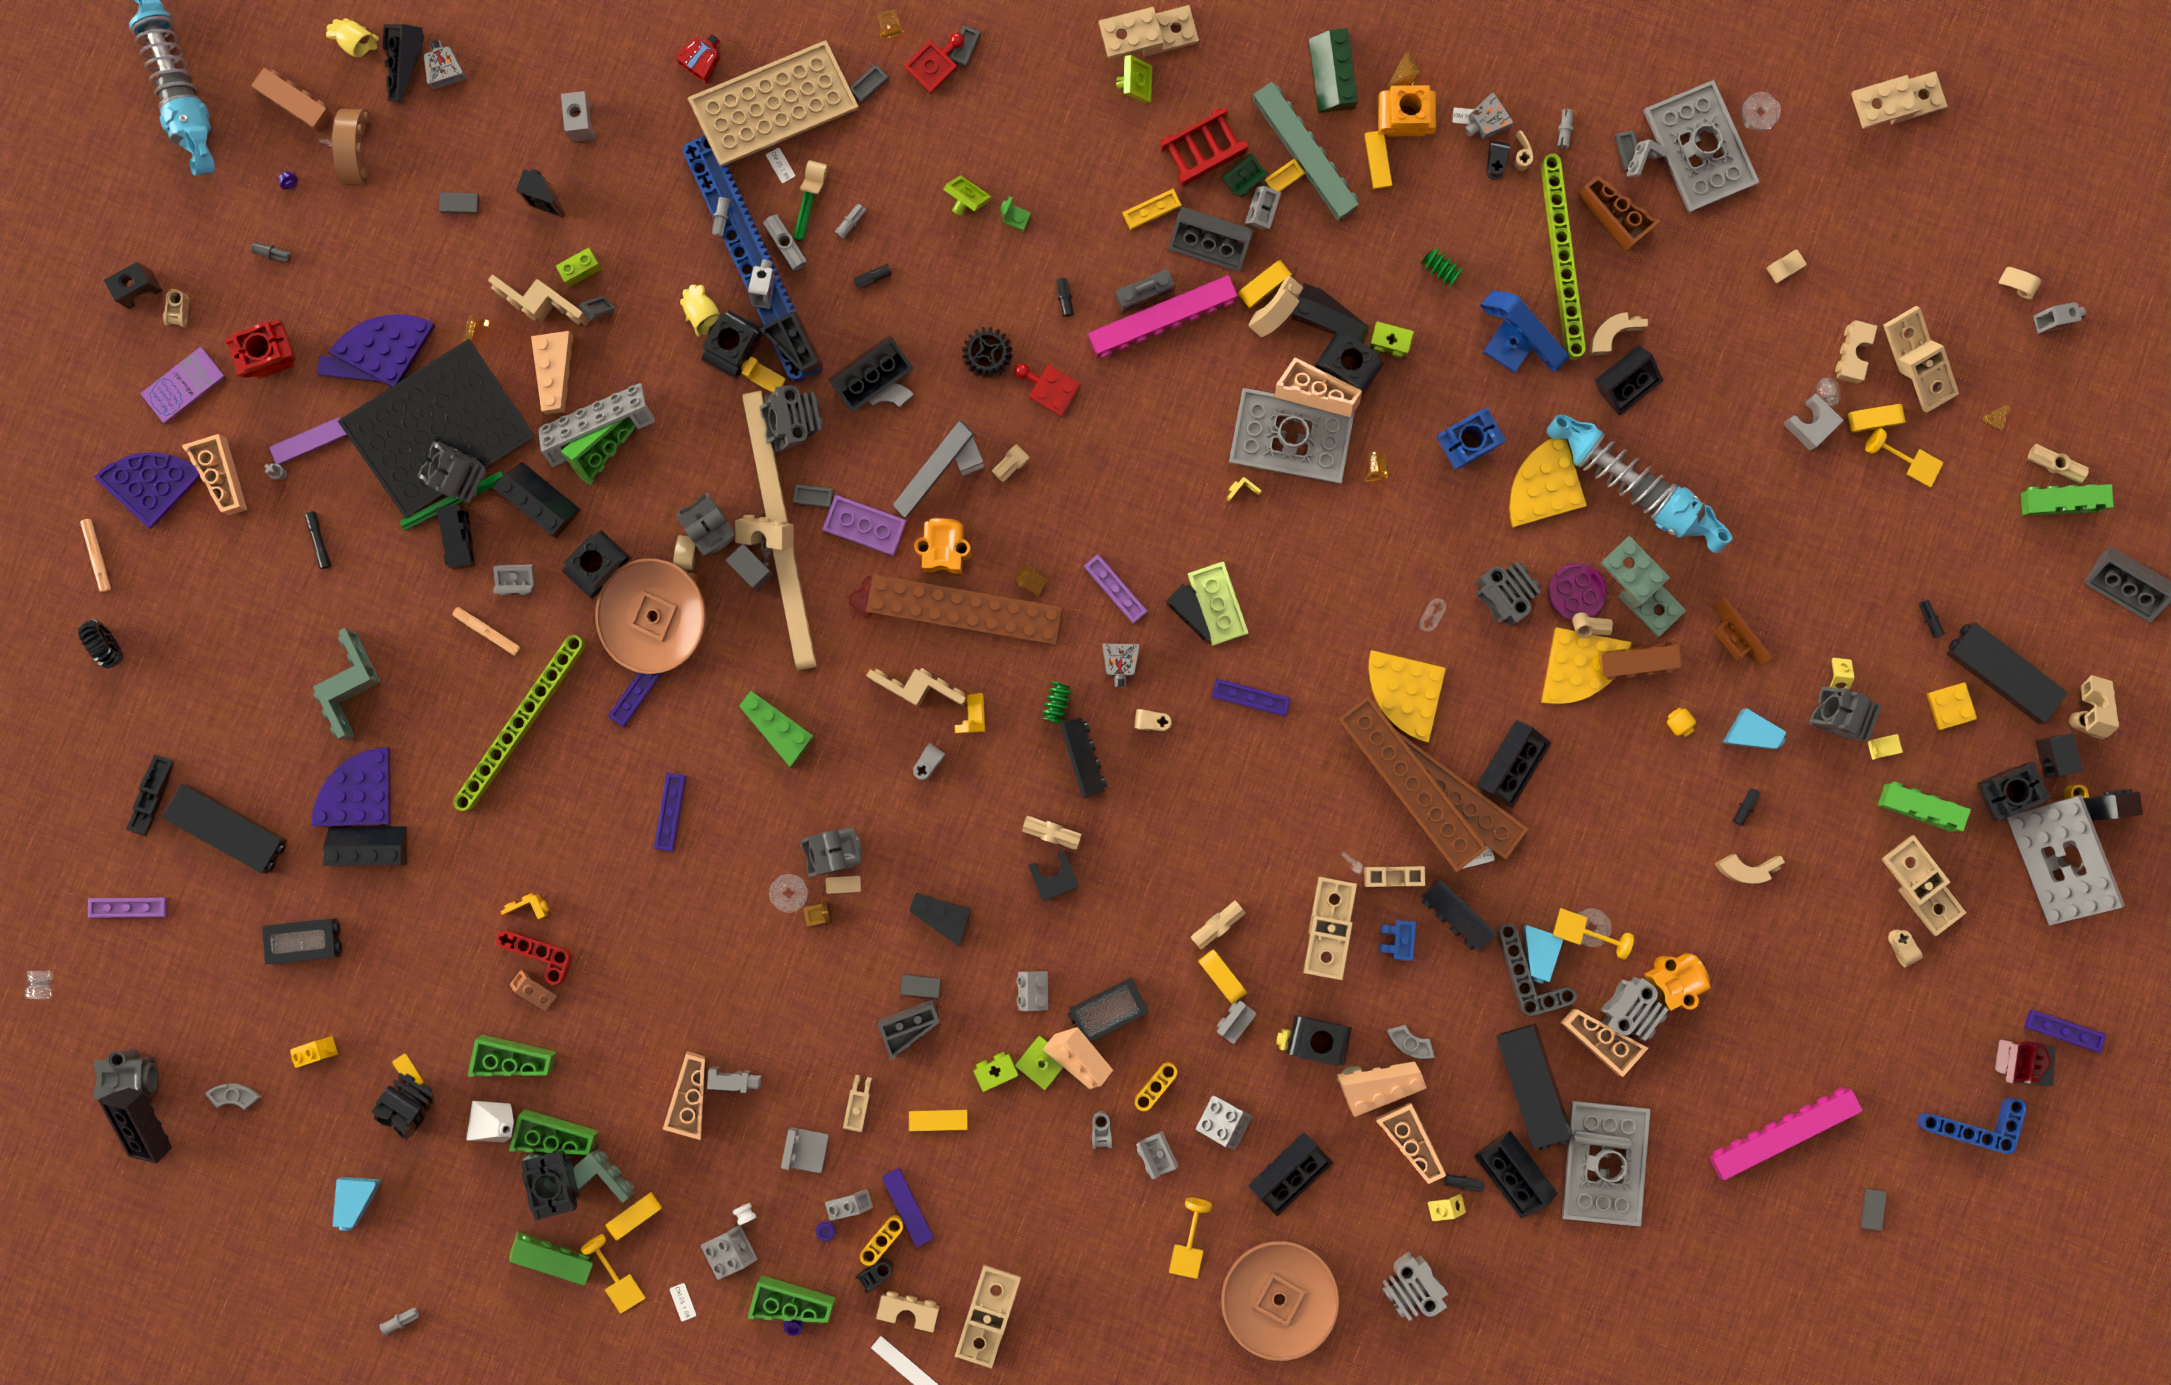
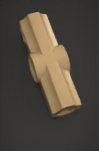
M2035 444L2028 454V460L2047 468L2051 473L2061 474L2078 483H2082L2089 473L2088 467L2071 460L2066 454H2058L2038 444ZM2056 459L2061 463L2060 468L2056 465Z
M1031 816L1026 817L1022 832L1040 837L1047 842L1058 843L1076 850L1082 835L1065 829L1061 825L1049 821L1044 822Z
M1233 901L1220 913L1218 912L1211 917L1201 929L1196 931L1191 936L1192 940L1200 949H1203L1212 940L1220 937L1231 928L1230 926L1244 916V910L1236 901Z

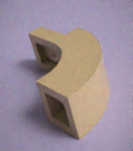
M1291 276L1286 277L1275 297L1264 308L1255 312L1248 326L1260 337L1273 332L1296 308L1299 303L1297 298L1303 287Z
M1628 312L1609 318L1593 335L1589 346V356L1608 355L1612 351V340L1617 333L1645 330L1648 327V319L1635 316L1628 320Z
M1731 854L1716 862L1715 865L1722 874L1731 880L1754 884L1772 879L1769 871L1770 873L1781 869L1780 865L1785 862L1782 856H1775L1756 867H1749L1743 864L1736 854Z

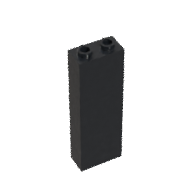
M1976 622L1965 624L1959 631L1961 635L1958 639H1954L1949 644V650L1946 654L2036 723H2046L2068 692Z
M180 784L162 815L163 819L261 874H268V872L274 869L277 856L281 855L286 848L285 843L287 840L188 784Z
M1536 1023L1499 1033L1496 1037L1533 1149L1539 1147V1150H1544L1551 1147L1550 1144L1558 1143V1145L1568 1143L1573 1134Z

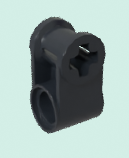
M1490 142L1486 173L1492 180L1500 179L1505 171L1510 150L1509 143Z
M882 1259L855 1276L864 1286L865 1293L873 1290L892 1274L894 1269L893 1263L888 1259ZM879 1266H887L889 1272L886 1274L881 1273Z

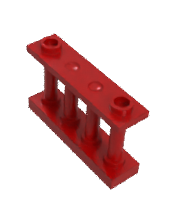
M1227 107L1224 109L1218 108L1211 113V116L1174 136L1168 135L1162 139L1160 150L1162 152L1167 148L1169 149L1181 171L1178 177L1181 187L1248 151L1249 146L1245 140L1237 141L1224 119L1228 115ZM1215 122L1219 123L1230 143V148L1225 151L1223 149L1220 150L1208 126ZM1199 131L1203 133L1214 153L1213 157L1208 160L1203 158L1191 136ZM1182 140L1186 141L1197 161V166L1192 169L1190 167L1187 168L1175 144Z

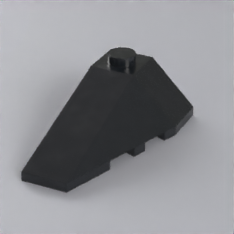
M384 24L383 50H387V59L384 63L385 67L389 70L386 83L388 101L390 102L402 101L424 40L422 27L404 24Z
M1304 283L1298 298L1299 303L1294 309L1291 319L1334 335L1340 333L1345 336L1347 333L1363 343L1369 326L1322 289Z

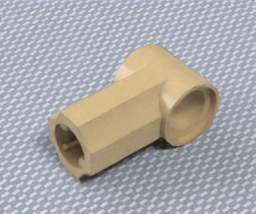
M1016 444L1006 453L1005 458L992 470V473L1004 483L1017 469H1021L1029 461L1030 457Z
M1578 613L1572 618L1575 632L1580 638L1589 637L1591 634L1608 636L1613 631L1611 619L1590 618L1586 613Z

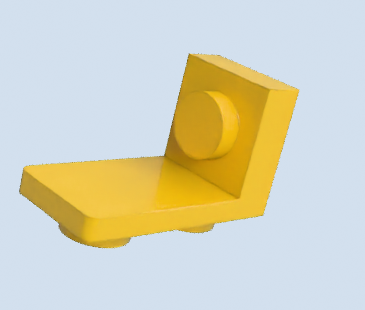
M983 694L967 695L968 720L962 721L963 725H955V733L985 732Z

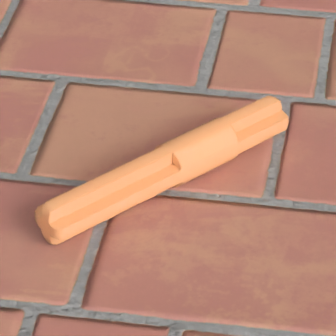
M84 519L80 523L98 587L101 592H108L111 590L94 526L91 519Z
M460 607L453 611L455 618L512 655H516L520 650L517 644Z

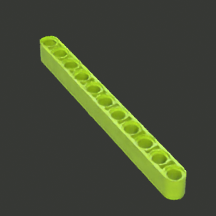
M1549 154L1541 164V175L1564 350L1568 353L1570 360H1577L1584 354L1586 347L1560 157L1556 154ZM1547 162H1553L1555 168L1548 167ZM1549 180H1555L1557 186H1551ZM1551 199H1558L1560 205L1553 204ZM1554 217H1560L1562 223H1556ZM1556 236H1563L1565 242H1559ZM1559 254H1565L1567 260L1562 261L1559 258ZM1561 273H1568L1570 278L1568 280L1564 279ZM1564 291H1570L1572 298L1565 297ZM1567 309L1573 310V317L1567 315ZM1569 328H1574L1577 331V335H1571ZM1576 346L1579 349V354H1574L1571 351V347Z
M576 635L566 638L454 798L453 804L457 810L470 811L478 803L585 650L586 643L583 638ZM578 639L579 647L572 649L571 643ZM567 655L568 662L562 665L560 659L562 656ZM552 671L557 672V678L554 681H551L549 678ZM541 687H545L546 694L540 697L538 690ZM533 702L535 704V709L533 712L529 713L527 710V706L529 703ZM522 718L524 721V725L522 728L518 729L516 726V722L518 719ZM508 734H511L513 737V741L510 744L505 742V737ZM497 750H500L502 753L499 760L494 758V753ZM485 766H489L491 769L488 776L483 774ZM477 781L479 783V790L474 792L472 784ZM464 797L468 799V805L465 808L461 806V800Z

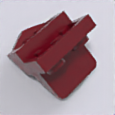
M2003 1039L1999 1041L1995 1069L2007 1075L2006 1082L2032 1084L2040 1082L2041 1077L2045 1075L2052 1062L2044 1043L2018 1042Z

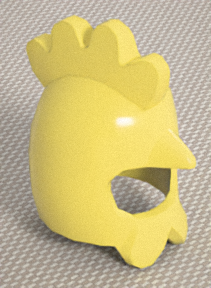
M346 18L343 21L335 19L333 24L327 26L326 37L336 39L339 46L353 57L360 58L369 50H376L378 48L376 41L379 40V37L367 31L365 26H360L352 20ZM369 35V40L366 44L359 42L363 37Z
M691 285L689 289L683 290L684 299L680 300V304L683 306L686 314V322L691 321L698 337L701 334L708 335L709 328L717 322L720 316L718 308L705 295L703 285Z

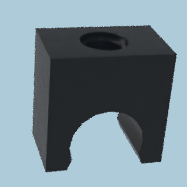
M139 262L104 280L114 301L128 309L135 306L133 299L147 292H153L154 294L162 292L153 272ZM132 280V285L127 287L128 281Z
M2073 733L2035 740L2044 778L2083 771Z
M1065 851L1058 853V858L1061 861V870L1054 877L1043 876L1039 872L1036 863L1028 865L1043 901L1079 887Z

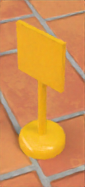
M1878 428L1872 433L1865 447L1868 453L1874 454L1881 448L1888 450L1911 463L1907 472L1908 476L1930 488L1932 487L1944 462L1921 449L1918 450L1913 460L1885 444L1887 433L1882 428Z
M1560 908L1553 936L1581 945L1583 934L1617 945V956L1621 959L1628 957L1634 942L1633 934L1624 933L1620 940L1617 941L1586 930L1587 917Z
M1189 1197L1185 1200V1206L1189 1210L1194 1211L1188 1244L1187 1247L1174 1245L1169 1273L1197 1279L1203 1250L1192 1248L1199 1213L1210 1212L1212 1204L1203 1199Z
M600 1234L584 1244L580 1250L584 1255L596 1252L615 1281L605 1291L621 1314L646 1297L631 1274L619 1280L599 1249L606 1242L604 1234Z

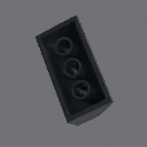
M888 335L828 378V381L849 410L854 412L914 368L894 339Z
M523 462L506 472L493 487L556 539L581 510Z
M1082 718L1060 723L1082 798L1105 792L1104 788L1107 787L1104 776L1100 777L1098 769H1101L1099 758H1094L1093 751L1096 748L1093 739L1089 740L1087 735L1090 732L1088 722H1083Z
M1516 720L1504 741L1500 744L1486 771L1481 776L1477 786L1503 804L1513 808L1551 742L1533 727Z
M407 826L329 827L323 845V866L407 865Z
M1435 880L1420 896L1423 899L1421 903L1429 910L1431 908L1437 912L1435 916L1442 923L1447 922L1451 926L1450 931L1457 937L1461 935L1465 939L1463 943L1470 950L1475 949L1479 951L1498 935L1442 880Z
M126 1088L101 1097L98 1100L128 1157L157 1164L172 1148L169 1137L162 1129V1124L157 1119L154 1108L149 1104L147 1095L142 1090Z
M1511 1130L1494 1139L1474 1155L1520 1218L1548 1206L1558 1194Z
M1303 1132L1261 1174L1255 1177L1248 1186L1278 1217L1333 1162Z

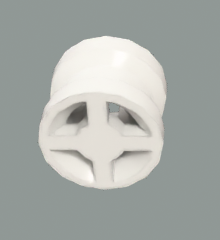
M747 1203L732 1211L738 1218V1225L756 1218V1214L751 1210V1203Z

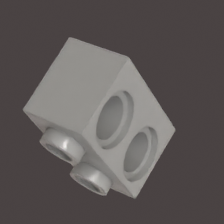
M1266 186L1257 187L1245 224L1259 230L1270 229L1281 192Z

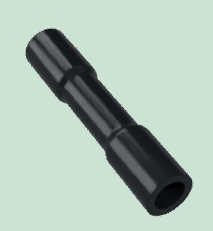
M315 511L305 513L304 516L312 536L320 569L329 568L331 563L324 546L317 514Z

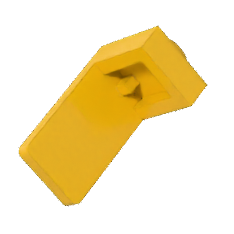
M753 357L745 360L741 367V373L746 379L772 393L775 391V387L783 386L786 381L783 376L761 365Z
M533 893L522 897L523 901L517 904L514 901L505 905V909L500 911L502 915H506L531 903L537 919L549 916L547 912L549 907L546 901H542L540 895H533Z
M333 1036L290 1050L295 1068L338 1055Z

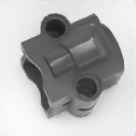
M708 492L700 496L693 505L684 507L676 512L677 519L703 556L719 551L734 539V529Z
M852 827L812 835L800 840L802 850L807 858L806 869L808 877L861 865V844L857 833Z
M131 1048L112 1052L106 1059L94 1060V1072L97 1077V1083L94 1088V1100H99L101 1097L126 1088L142 1090L147 1095V1098L155 1095L159 1076L154 1057H140L138 1051Z

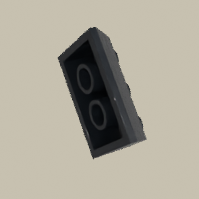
M524 169L516 188L517 193L528 206L564 218L565 213L550 183L541 175L542 173L535 169L530 171Z
M1638 345L1594 381L1600 394L1620 416L1659 385L1663 378L1653 355Z

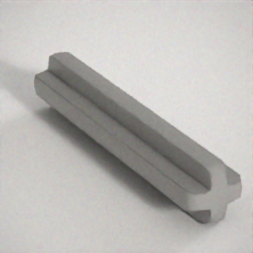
M1580 1131L1574 1132L1573 1141L1576 1143L1627 1150L1632 1146L1630 1138Z

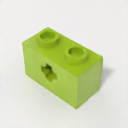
M590 248L556 265L557 270L568 287L602 270Z
M1376 322L1369 347L1378 353H1384L1385 351L1392 353L1393 357H1406L1414 331ZM1389 338H1393L1392 345L1389 344Z
M1002 1052L993 1056L995 1060L989 1063L984 1060L976 1064L977 1068L973 1071L983 1092L1019 1075L1010 1053L1005 1055ZM992 1066L1000 1068L999 1075L991 1074Z

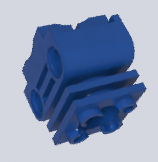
M1488 407L1454 424L1436 436L1454 470L1461 469L1478 460L1507 441L1489 412ZM1470 433L1475 436L1478 442L1477 448L1465 446L1462 442L1461 434Z

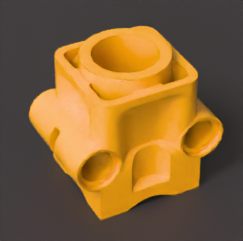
M930 519L929 522H924V537L917 539L914 544L915 551L922 559V569L924 572L935 573L940 570H946L952 574H962L963 561H967L972 555L969 543L964 540L963 524L953 519ZM923 545L929 546L925 552L919 551ZM966 547L967 551L965 553H958L959 548Z
M1685 953L1677 958L1658 956L1654 961L1655 968L1644 974L1646 980L1657 989V1001L1670 1011L1677 1007L1694 1009L1699 1003L1698 995L1711 989L1709 984L1710 978L1704 965L1696 955ZM1668 961L1669 966L1666 969L1665 964Z

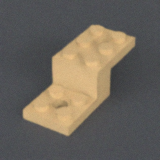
M1189 5L1156 14L1154 7L1098 21L1108 59L1138 51H1143L1144 57L1199 43ZM1172 25H1179L1181 31L1178 33L1172 32L1170 29ZM1119 31H1124L1127 37L1121 40L1117 38L1116 34Z
M1936 71L1912 79L1905 75L1858 89L1851 93L1863 129L1888 121L1893 125L1948 107ZM1919 91H1924L1927 94L1926 100L1919 98ZM1873 100L1880 103V109L1873 108Z
M493 274L488 280L492 284L491 289L503 299L506 298L518 310L521 309L533 321L538 319L543 322L554 307L562 314L567 312L566 315L577 325L582 323L584 326H587L590 322L582 311L538 279L535 280L524 296L518 294Z
M1915 306L1883 325L1899 373L1912 379L1924 412L1931 411L1959 394L1944 346L1930 339L1920 307ZM1910 328L1909 335L1904 337V332ZM1938 382L1937 389L1933 391L1934 384Z
M923 668L920 671L914 670L905 687L895 679L889 681L886 679L887 675L878 669L875 671L870 669L866 675L872 681L917 707H920L930 688L963 707L967 702L964 692L955 687L951 690L948 688L949 684L940 678H937V680L932 679L931 673Z
M1911 835L1882 858V861L1902 885L1898 891L1933 936L1939 935L1966 914L1965 910L1946 887L1950 881L1914 835ZM1908 857L1914 860L1912 868H1908L1905 865V860ZM1938 903L1943 908L1939 915L1934 912V906Z
M1318 877L1308 931L1310 938L1303 973L1338 980L1343 979L1353 923L1350 920L1357 884ZM1331 894L1339 896L1340 901L1338 904L1332 905L1329 902ZM1326 951L1332 956L1331 961L1328 963H1324L1321 960V954Z
M983 1265L955 1357L992 1368L1021 1276ZM993 1285H999L1002 1288L1000 1295H993L991 1293ZM976 1338H982L985 1341V1345L982 1348H977L974 1345Z

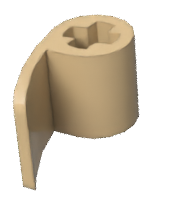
M1518 131L1515 137L1521 143L1523 150L1517 153L1513 160V165L1517 170L1524 171L1532 163L1533 153L1524 133Z
M809 160L806 166L805 179L800 190L819 194L827 176L828 165Z
M1795 249L1785 257L1769 265L1766 269L1777 284L1806 266V262L1799 251Z
M2007 267L1999 280V284L2017 289V294L2026 299H2033L2042 282L2037 276L2012 267Z
M678 536L673 564L679 566L684 571L693 572L695 568L694 551L696 544L693 543L689 536Z

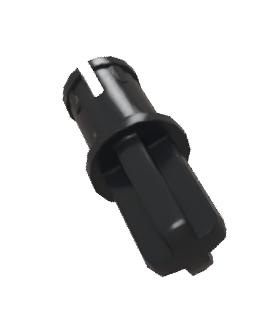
M885 264L874 270L869 269V272L855 277L854 283L857 288H861L873 282L877 283L876 281L892 274L888 264Z
M1060 278L1056 282L1062 316L1074 315L1071 302L1073 297L1070 295L1067 278Z
M1924 600L1920 602L1919 607L1925 618L1924 623H1927L1933 638L1945 634L1938 620L1939 615L1935 614L1930 601Z
M1753 788L1748 791L1743 802L1739 804L1740 808L1732 820L1733 822L1744 826L1750 812L1754 811L1753 807L1760 796L1759 791Z
M1446 1173L1445 1186L1461 1188L1462 1191L1467 1189L1483 1192L1484 1181L1467 1178L1466 1175L1461 1177Z

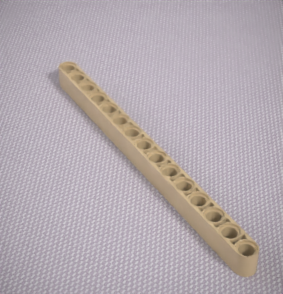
M762 390L743 394L766 517L770 518V521L786 520V523H788L773 443L767 444L766 426L759 408L765 403ZM791 547L784 550L773 549L796 669L799 671L816 667V659L794 548Z

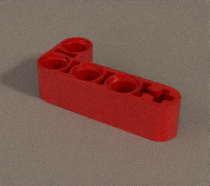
M509 930L502 931L496 936V943L499 947L548 963L545 980L550 985L560 984L565 980L572 960V954L568 949ZM508 936V939L516 941L515 943H506V940H504L503 937ZM523 940L529 943V948L526 951L521 948ZM542 946L546 947L547 954L545 957L541 956L539 953V949ZM560 952H563L566 956L563 963L559 962L557 958ZM554 970L559 973L557 981H554L551 977Z

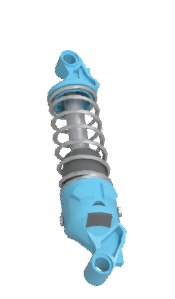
M134 0L139 4L136 15L129 22L131 32L136 35L135 42L147 45L140 50L139 55L152 58L145 63L144 68L149 71H157L149 77V81L157 85L154 95L160 99L158 107L161 113L159 119L162 128L168 133L173 144L181 146L193 154L190 159V169L194 176L214 173V160L206 145V140L212 133L209 122L210 114L207 105L202 103L201 99L196 96L198 93L197 88L191 84L193 75L186 71L188 62L181 58L183 48L177 45L179 37L172 31L174 23L171 14L165 11L160 0ZM172 34L175 37V42H166L165 38ZM148 37L149 41H139V38ZM177 47L180 54L179 56H174L170 54V51ZM149 48H152L154 53L143 54V52ZM181 60L184 63V69H177L174 64ZM157 61L158 67H148L150 63ZM160 75L157 80H153L155 76Z
M1560 414L1548 426L1547 434L1551 438L1569 440L1573 453V464L1579 465V468L1583 466V471L1597 463L1599 466L1595 473V479L1601 478L1607 472L1611 473L1607 481L1608 488L1613 487L1621 480L1623 483L1619 490V496H1624L1630 491L1631 504L1638 503L1643 508L1644 513H1651V519L1656 522V526L1661 530L1668 531L1669 534L1675 535L1678 538L1703 535L1706 537L1708 548L1714 553H1720L1732 540L1731 533L1725 525L1716 519L1711 506L1701 502L1691 490L1686 487L1677 486L1675 483L1670 485L1663 480V475L1654 476L1650 473L1651 466L1647 467L1639 475L1634 471L1639 463V458L1634 459L1629 466L1622 463L1627 454V449H1624L1616 458L1610 454L1615 441H1611L1604 449L1598 446L1605 434L1597 429L1594 424L1578 422L1572 417Z

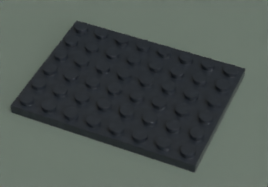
M470 338L338 420L342 429L405 518L443 494L427 486L425 481L417 476L426 461L432 462V459L429 458V451L433 441H439L459 450L464 455L474 457L484 467H487L535 436Z

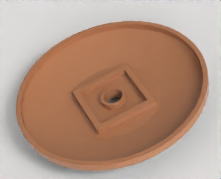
M639 559L617 569L603 585L597 599L595 622L602 645L616 662L635 672L657 674L680 666L695 652L704 634L706 609L699 587L682 568L661 559ZM652 611H656L658 614V618L654 622L650 619Z
M1271 1241L1249 1249L1234 1262L1224 1280L1221 1306L1223 1317L1230 1333L1243 1348L1264 1359L1286 1361L1305 1356L1324 1342L1337 1318L1339 1296L1337 1285L1330 1269L1317 1254L1293 1242ZM1275 1295H1284V1302L1276 1304L1274 1302Z

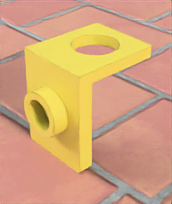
M1243 477L1239 483L1235 481L1230 487L1231 493L1227 500L1230 502L1243 484L1258 496L1261 490Z
M1832 658L1834 677L1830 687L1837 688L1835 687L1837 683L1844 682L1847 684L1844 689L1850 690L1854 681L1852 660Z
M1898 734L1868 741L1872 760L1903 752Z
M1282 1029L1281 1033H1278L1276 1044L1279 1045L1280 1050L1288 1048V1038L1290 1037L1291 1030Z
M1458 1194L1450 1199L1428 1202L1432 1221L1455 1219L1466 1213L1462 1194ZM1456 1201L1459 1202V1211L1456 1209Z

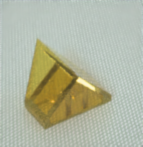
M1407 51L1386 90L1389 91L1391 86H1410L1416 83L1420 71Z

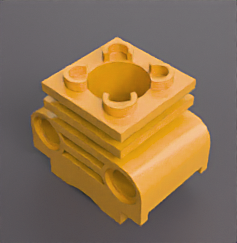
M1430 85L1391 86L1389 91L1379 93L1377 97L1378 135L1397 137L1435 134L1436 92L1430 90ZM1410 106L1415 110L1416 115H1407L1402 112L1400 107Z

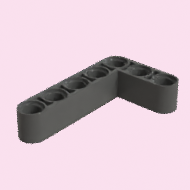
M1501 924L1497 929L1498 939L1520 1011L1525 1015L1534 1016L1574 1004L1577 994L1568 987H1561L1536 995L1518 931L1513 924ZM1505 927L1511 929L1512 933L1509 937L1503 935ZM1512 945L1517 948V953L1514 956L1508 953V949ZM1517 964H1520L1523 968L1519 975H1516L1514 972V967ZM1522 983L1528 985L1526 993H1521L1519 990ZM1565 991H1569L1571 994L1568 1001H1564L1562 998V994ZM1550 996L1552 998V1004L1546 1007L1544 1005V999L1545 997ZM1531 1001L1534 1008L1532 1011L1527 1012L1525 1005Z

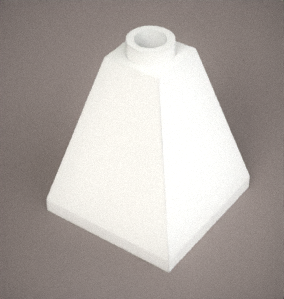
M472 1101L466 1140L503 1143L512 1137L514 1124L511 1104Z

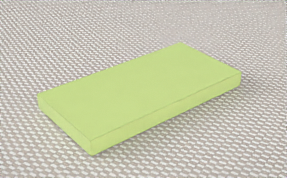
M1224 561L1187 574L1192 588L1197 592L1196 596L1211 635L1210 641L1212 646L1249 634Z

